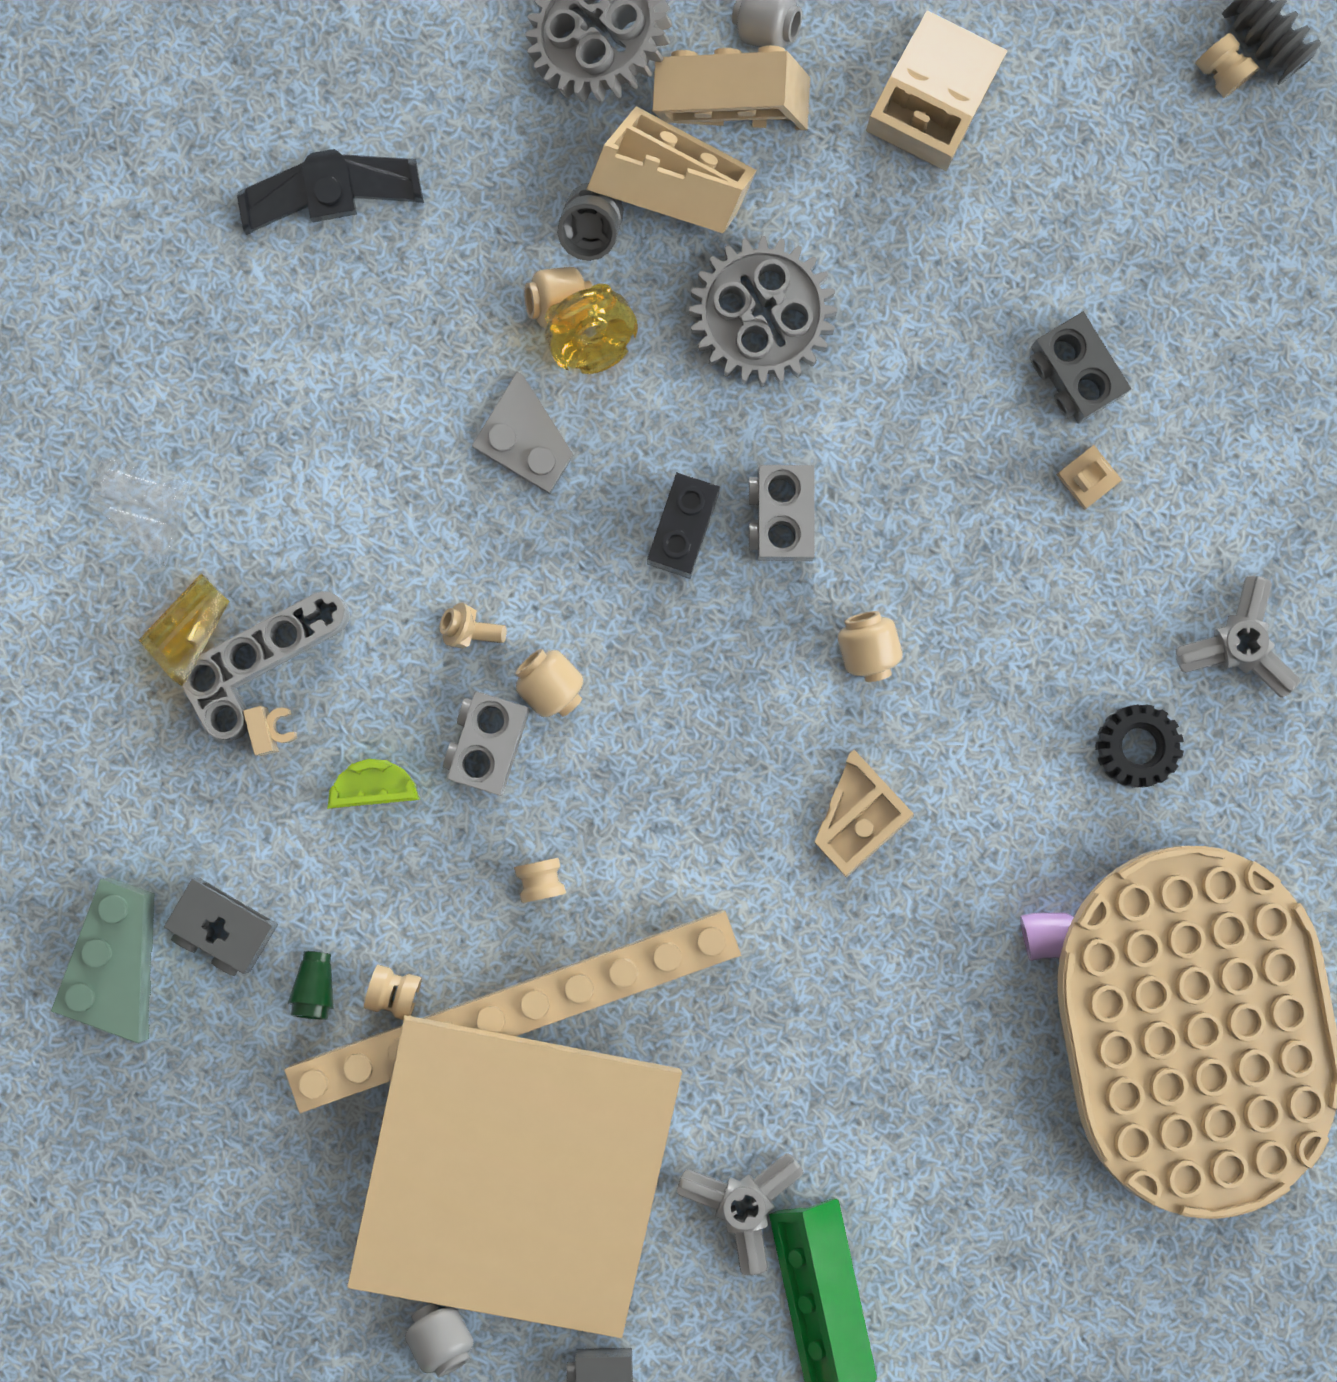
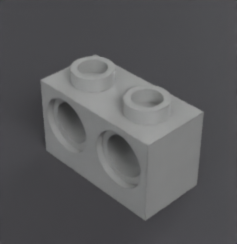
M759 465L758 477H749V505H758V523H749V550H758V561H813L815 557L814 465ZM776 480L787 481L794 490V496L787 502H777L772 499L768 492L769 485ZM784 525L792 531L794 542L786 548L775 547L769 540V530L774 526Z
M478 691L474 692L472 700L464 698L457 719V724L464 727L458 744L450 742L443 763V768L450 770L447 779L503 796L530 708ZM488 708H498L504 715L502 728L496 733H485L479 724L482 712ZM476 751L484 752L490 760L489 771L479 778L470 776L465 766L468 756Z

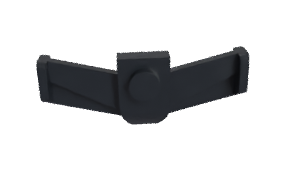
M335 149L310 153L303 163L242 189L237 194L242 227L246 235L307 207L312 222L357 215L354 198L424 203L416 159L345 155Z

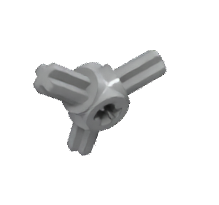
M1247 576L1244 580L1236 615L1228 616L1226 626L1215 629L1214 637L1185 644L1176 649L1177 664L1182 672L1188 673L1222 663L1226 669L1238 666L1245 674L1252 670L1279 697L1283 698L1289 695L1300 682L1299 677L1271 651L1275 644L1269 639V624L1263 622L1272 586L1270 580L1260 576ZM1249 634L1251 639L1247 645L1251 651L1248 649L1240 652L1237 649L1240 639L1236 635Z
M789 1153L781 1156L755 1179L748 1174L741 1181L729 1177L727 1182L724 1183L686 1169L680 1178L677 1193L682 1197L716 1209L715 1217L724 1220L727 1232L734 1233L740 1272L743 1275H758L767 1271L768 1268L762 1229L768 1226L767 1213L775 1208L772 1200L798 1180L804 1172L796 1159ZM745 1195L751 1196L752 1206H756V1209L754 1211L746 1210L743 1216H738L736 1205L731 1206L734 1200L742 1201Z

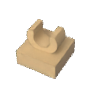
M1095 445L1056 474L1084 510L1122 481Z
M258 706L243 710L254 755L265 756L279 752L277 742L290 743L297 738L296 732L280 734L276 729L278 719L292 715L290 709L281 707L269 713L267 707Z

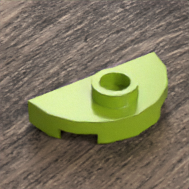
M366 759L352 763L338 775L334 785L329 790L327 809L420 800L416 783L405 769L388 760Z

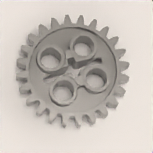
M534 0L541 13L528 15V20L535 29L525 33L526 38L532 45L527 49V52L535 62L533 66L540 76L544 77L551 89L554 90L558 87L566 98H569L575 92L579 100L584 103L592 91L600 103L603 102L606 90L609 89L613 91L617 98H620L622 93L621 85L626 82L633 89H637L638 84L635 76L638 73L648 77L652 76L647 63L650 60L662 62L663 57L656 47L670 44V40L663 30L672 27V22L666 14L670 10L666 0H601L596 4H593L596 0ZM578 7L601 31H608L614 42L626 50L624 52L617 51L597 29L589 28L584 19L579 14L577 15L573 12L572 9ZM635 21L630 28L623 30L628 23ZM573 30L569 36L562 38L566 32ZM604 55L599 62L592 64L594 59Z
M761 236L758 249H752L746 238L742 239L741 252L738 254L729 245L725 246L726 261L722 262L712 256L709 264L714 273L711 274L704 271L698 273L699 281L706 287L692 288L691 297L702 302V304L689 307L690 316L701 318V321L691 326V333L697 335L705 334L706 336L698 343V350L705 351L712 348L714 352L709 359V364L713 366L722 360L726 362L725 377L730 376L735 369L741 370V384H746L751 373L757 374L760 387H764L767 374H773L779 385L784 382V370L789 369L794 376L800 377L802 371L799 362L802 360L813 367L817 360L811 350L815 349L825 352L828 344L820 335H833L835 326L824 321V319L834 317L837 314L836 307L825 305V302L834 297L835 290L830 288L821 289L820 287L827 280L828 273L820 272L814 275L812 270L817 259L812 257L804 263L801 262L799 258L802 247L799 245L790 254L784 252L785 242L782 238L776 244L775 249H768L765 236ZM768 271L776 272L782 277L784 284L777 290H767L760 284L759 277ZM742 277L749 279L754 293L763 307L770 305L773 307L771 309L770 321L777 333L784 339V346L780 347L777 345L771 329L762 315L753 316L756 306L755 300L745 286L742 285L740 281ZM729 293L736 294L742 298L744 307L738 312L728 313L720 307V299ZM796 310L804 315L806 325L801 329L791 330L783 324L781 317L787 311ZM752 332L759 333L766 339L767 346L760 352H750L743 346L742 338Z

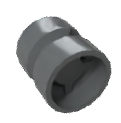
M585 183L575 188L568 197L559 219L557 234L560 244L568 254L577 259L591 261L600 259L611 251L623 220L624 208L620 200L586 190L589 183Z

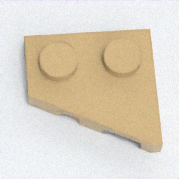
M853 750L848 755L845 769L837 788H835L829 804L830 807L824 821H822L815 844L847 878L914 817V813L865 760Z

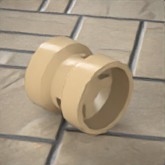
M1232 33L1221 38L1195 62L1203 74H1214L1215 88L1223 98L1229 96L1260 69L1251 57H1244L1242 53L1238 54L1240 43Z
M377 964L368 986L364 1009L374 1012L384 1009L391 1011L395 1018L404 1020V1015H412L415 1006L413 999L415 993H419L422 977L413 974L400 976L394 974L391 968ZM396 986H398V989H397V992H396V995H395V998H394V1001H393L392 999H393V996H394V993H395V990H396Z

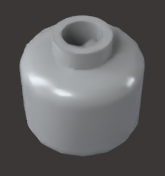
M736 0L732 11V23L737 25L741 41L748 45L756 47L779 46L784 48L788 42L793 43L799 34L802 24V8L797 6L796 0Z
M429 1304L411 1316L414 1324L405 1333V1341L422 1372H435L439 1378L455 1371L470 1360L468 1352L473 1347V1337L456 1308L444 1307L439 1309L437 1304Z

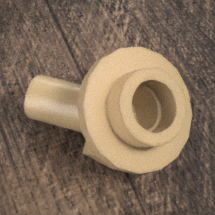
M458 603L453 608L447 609L441 618L439 626L440 633L443 634V642L447 646L461 649L469 647L471 640L504 643L507 628L506 625L475 622L477 610L465 603Z

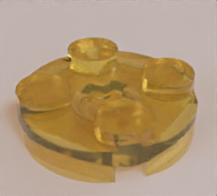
M603 283L568 296L562 302L552 305L545 315L547 323L545 340L554 360L561 368L568 371V367L580 369L582 374L599 373L619 363L629 352L626 345L631 340V336L633 335L636 338L638 332L636 316L626 299L614 292L609 285ZM598 325L596 327L597 334L588 337L586 333H583L587 328Z

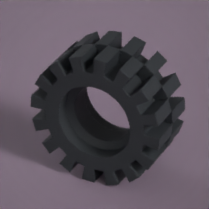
M1137 704L1117 710V712L1105 719V724L1100 727L1097 733L1099 739L1098 742H1095V750H1098L1099 758L1097 759L1100 766L1103 765L1106 770L1105 773L1110 778H1114L1118 781L1117 783L1124 786L1142 788L1164 782L1168 779L1170 773H1174L1179 767L1177 761L1183 757L1184 750H1180V743L1184 742L1183 735H1178L1176 730L1179 727L1177 722L1170 720L1167 717L1168 713L1163 709L1157 710L1152 705ZM1135 728L1147 730L1156 742L1154 756L1144 764L1132 763L1125 757L1122 750L1123 738L1130 730Z

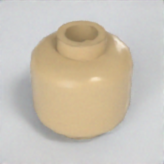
M575 267L539 270L533 275L532 281L525 285L524 299L526 311L530 319H536L537 323L545 329L582 324L587 314V308H593L594 306L591 281H584L581 273Z
M879 611L865 612L846 619V627L838 634V643L846 671L855 676H864L866 682H876L892 675L891 668L900 663L903 656L894 621L887 617H881Z
M543 649L535 651L515 672V675L518 677L516 682L517 693L541 717H550L556 713L564 717L572 712L582 700L578 693L583 686V676L558 650H550L546 653Z

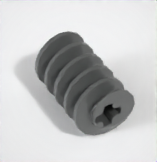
M1234 0L1223 11L1222 16L1226 19L1239 14L1232 28L1236 33L1250 28L1243 42L1247 46L1261 42L1255 57L1259 61L1271 56L1273 57L1266 69L1270 75L1284 70L1277 83L1278 85L1290 78L1314 57L1321 42L1319 39L1307 44L1303 42L1310 30L1308 25L1293 30L1292 25L1299 14L1295 11L1282 16L1280 13L1287 0H1275L1272 2L1270 0Z

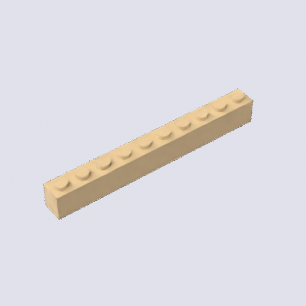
M722 910L425 1016L423 1019L518 1036L739 957L741 953L726 911ZM402 1025L302 1060L285 1068L284 1070L299 1114L390 1082Z

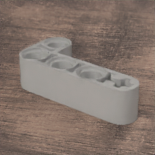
M321 591L314 593L185 664L180 678L182 687L209 735L217 739L233 741L246 734L248 728L243 710H247V707L237 688L344 630L349 622L350 612L343 599L331 592ZM323 603L330 607H337V610L332 613L334 621L331 624L323 620H317L309 625L315 631L311 636L307 626L298 618L302 613L308 620L318 617L322 613L320 605ZM284 624H293L297 630V639L291 646L281 648L276 641V632ZM252 645L257 654L256 661L249 669L241 670L236 664V653L241 647ZM211 667L215 672V683L208 691L201 692L196 686L195 677L202 668ZM232 707L237 714V723L231 731L223 732L217 725V715L223 708Z

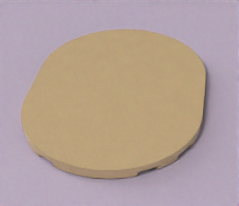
M1208 846L1167 847L1142 854L1116 868L1089 893L1071 921L1062 946L1057 975V995L1076 1104L1087 1139L1099 1160L1121 1185L1147 1203L1163 1210L1186 1217L1202 1219L1228 1218L1256 1211L1289 1192V1187L1308 1168H1313L1329 1142L1327 1136L1337 1110V1028L1324 958L1314 926L1301 903L1296 902L1291 893L1281 884V880L1257 862L1248 860L1225 849Z

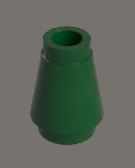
M304 951L303 960H301L288 1000V1004L292 1005L291 1016L328 1020L329 1009H334L331 954Z

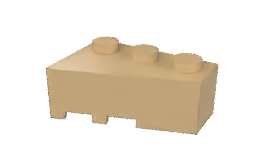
M762 46L758 48V52L742 53L734 48H719L714 51V54L698 55V53L690 50H676L671 52V56L663 57L662 62H655L652 111L667 123L724 126V121L753 120V128H766L767 119L792 121L795 124V130H808L810 76L788 51L779 46Z

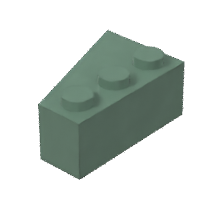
M114 878L100 879L51 1012L135 1043H141L149 1039L150 974L155 893Z

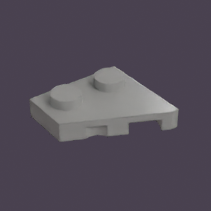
M516 372L472 444V448L548 494H551L574 456L527 380L519 372Z

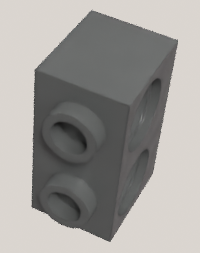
M1084 311L1036 339L1031 346L1034 354L1030 356V360L1034 369L1042 379L1050 378L1058 391L1054 395V399L1060 411L1066 418L1073 416L1078 424L1124 397L1132 389ZM1059 341L1069 343L1074 348L1075 359L1068 362L1060 360L1055 355L1054 343ZM1090 380L1094 382L1099 389L1098 399L1087 400L1083 398L1078 391L1079 381Z

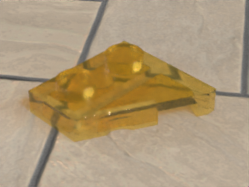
M201 573L141 636L139 641L166 674L182 686L187 681L230 601Z

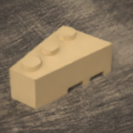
M636 106L604 144L586 190L724 233L738 213L757 170Z

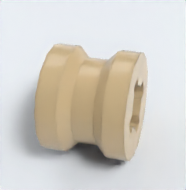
M559 857L514 867L516 877L521 879L523 890L520 893L521 903L566 894L565 885L559 881L557 874L561 867Z

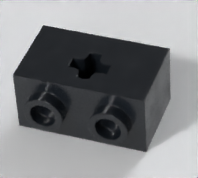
M676 472L647 558V565L691 579L719 496L720 486Z

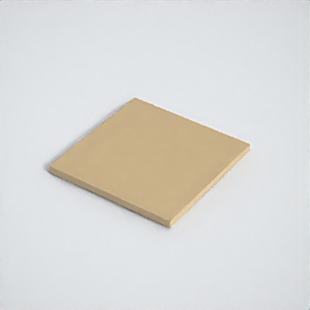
M404 1015L347 1288L622 1338L681 1080V1069Z

